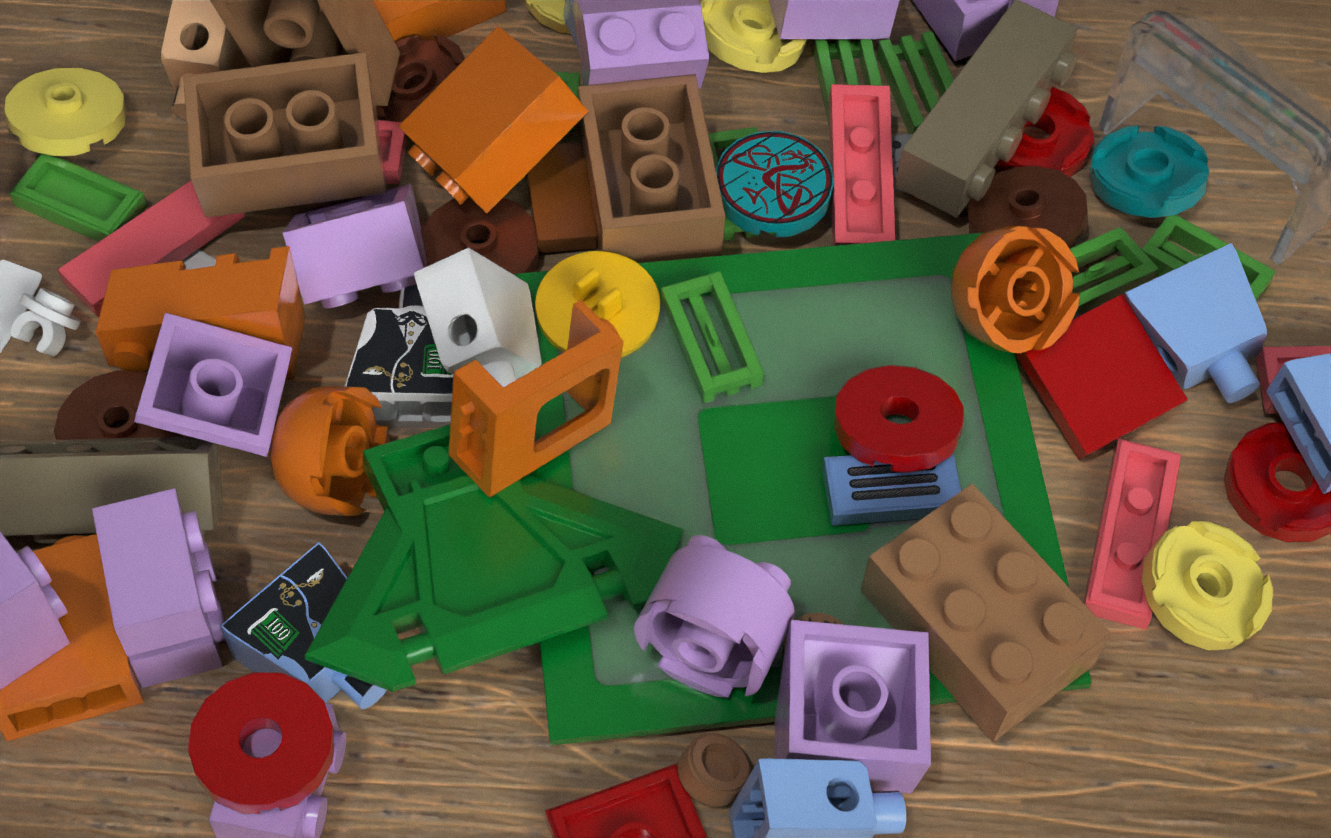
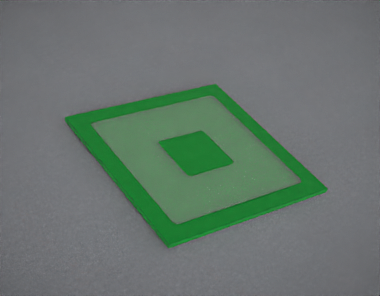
M983 233L638 263L649 273L657 286L660 296V315L651 337L639 349L621 358L611 424L528 474L684 529L677 550L686 547L691 537L704 535L718 541L727 551L738 554L755 564L766 562L781 568L791 580V586L787 593L794 605V620L809 613H824L837 618L844 625L894 629L860 589L869 556L921 519L831 526L822 465L824 457L851 455L841 446L834 431L836 397L847 380L866 369L888 365L915 367L941 378L956 391L964 406L962 435L958 439V445L953 452L961 491L973 483L1069 587L1015 353L996 350L969 335L953 309L950 295L952 271L960 254ZM548 271L513 274L528 283L542 361L541 365L563 353L546 339L536 317L535 301L537 290ZM720 271L763 369L764 378L762 386L751 389L749 384L739 387L738 393L727 396L726 392L723 391L715 394V400L703 403L661 302V288ZM710 292L700 294L732 370L742 368ZM687 299L680 300L711 377L716 376L718 373ZM566 391L551 399L538 412L534 441L585 410ZM889 415L885 417L888 421L900 424L912 421L903 415ZM605 565L589 570L591 576L608 571ZM622 595L603 601L608 612L607 619L540 642L550 746L775 722L783 667L782 648L784 640L760 689L753 695L745 696L747 687H733L729 697H717L692 689L660 669L658 664L663 655L650 642L645 651H643L635 639L634 625L643 607L633 610ZM929 670L930 705L957 702ZM1089 670L1061 691L1089 688L1092 684Z

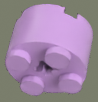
M704 535L693 536L687 546L677 550L667 563L635 622V639L643 651H645L650 642L663 655L658 667L670 677L692 689L717 697H729L733 687H747L745 696L753 695L760 689L788 632L789 623L791 620H794V605L787 593L791 586V580L781 568L766 562L755 564L738 554L727 551L713 538Z

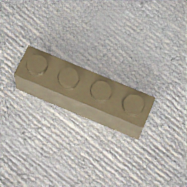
M1014 0L902 148L895 186L956 218L971 198L980 201L993 180L995 174L994 166L999 159L1005 162L1011 159L1022 139L1023 126L1027 121L1035 124L1040 119L1051 96L1049 90L1054 84L1063 86L1071 75L1078 58L1077 54L1071 52L1077 28L1020 0Z
M193 437L0 441V532L6 539L9 535H33L35 542L55 543L62 538L74 536V534L96 533L92 508L174 488L176 489L183 512L187 513L196 510L203 535L206 534V530L214 529L223 512L219 444Z

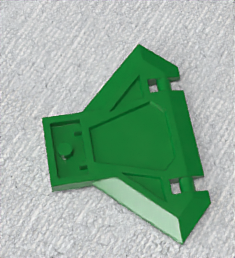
M450 424L363 450V468L384 513L306 652L305 660L395 692L416 684V679L411 669L413 665L434 659L441 673L445 675L608 618V612L603 601L622 595L633 610L645 606L671 556L676 552L684 529L530 475L524 476L489 498L449 456ZM606 566L608 571L591 576L589 570ZM418 628L420 634L402 640L397 635Z

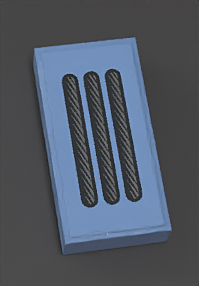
M952 453L951 457L932 468L909 473L891 471V464H883L875 461L874 467L858 461L852 455L824 457L822 473L831 526L922 519L961 492L954 453Z

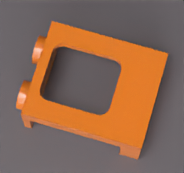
M579 300L573 304L567 351L507 386L503 387L476 359L454 371L449 456L489 498L611 424L624 343L616 328L608 320L599 318L582 300ZM566 391L585 410L534 441L538 412L551 399Z

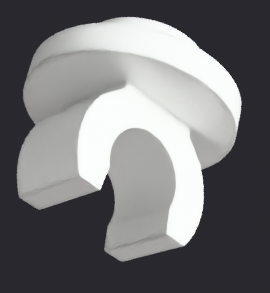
M40 288L36 297L27 293L22 294L19 303L30 310L17 316L11 326L10 336L30 342L35 330L42 326L43 336L38 342L36 350L55 356L61 351L65 343L66 333L64 326L77 330L81 320L71 314L75 306L73 302L52 291Z

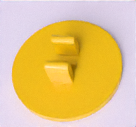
M590 251L562 260L544 276L536 294L535 307L538 325L546 339L563 353L567 351L573 304L579 300H582L599 318L608 320L616 328L620 338L624 341L621 358L638 350L648 341L656 329L660 315L659 292L649 273L630 258L612 252Z

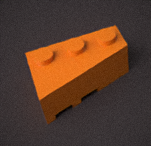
M290 246L271 248L269 259L239 263V257L232 253L217 255L215 266L185 270L186 265L180 260L111 270L96 328V335L108 366L118 367L125 371L144 372L148 370L164 314L169 313L292 347L285 379H294L305 323V313Z

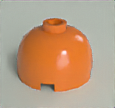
M1010 225L980 234L960 254L952 271L950 295L954 312L969 335L996 350L1024 353L1031 349L1042 350L1050 347L1068 330L1078 309L1080 293L1072 292V272L1079 273L1076 258L1065 241L1047 229Z
M324 386L311 388L286 404L275 422L268 451L274 477L286 496L304 509L320 514L356 516L367 510L358 507L362 504L366 492L370 497H377L363 468V450L390 442L388 426L376 425L372 408L382 407L375 395L365 387Z

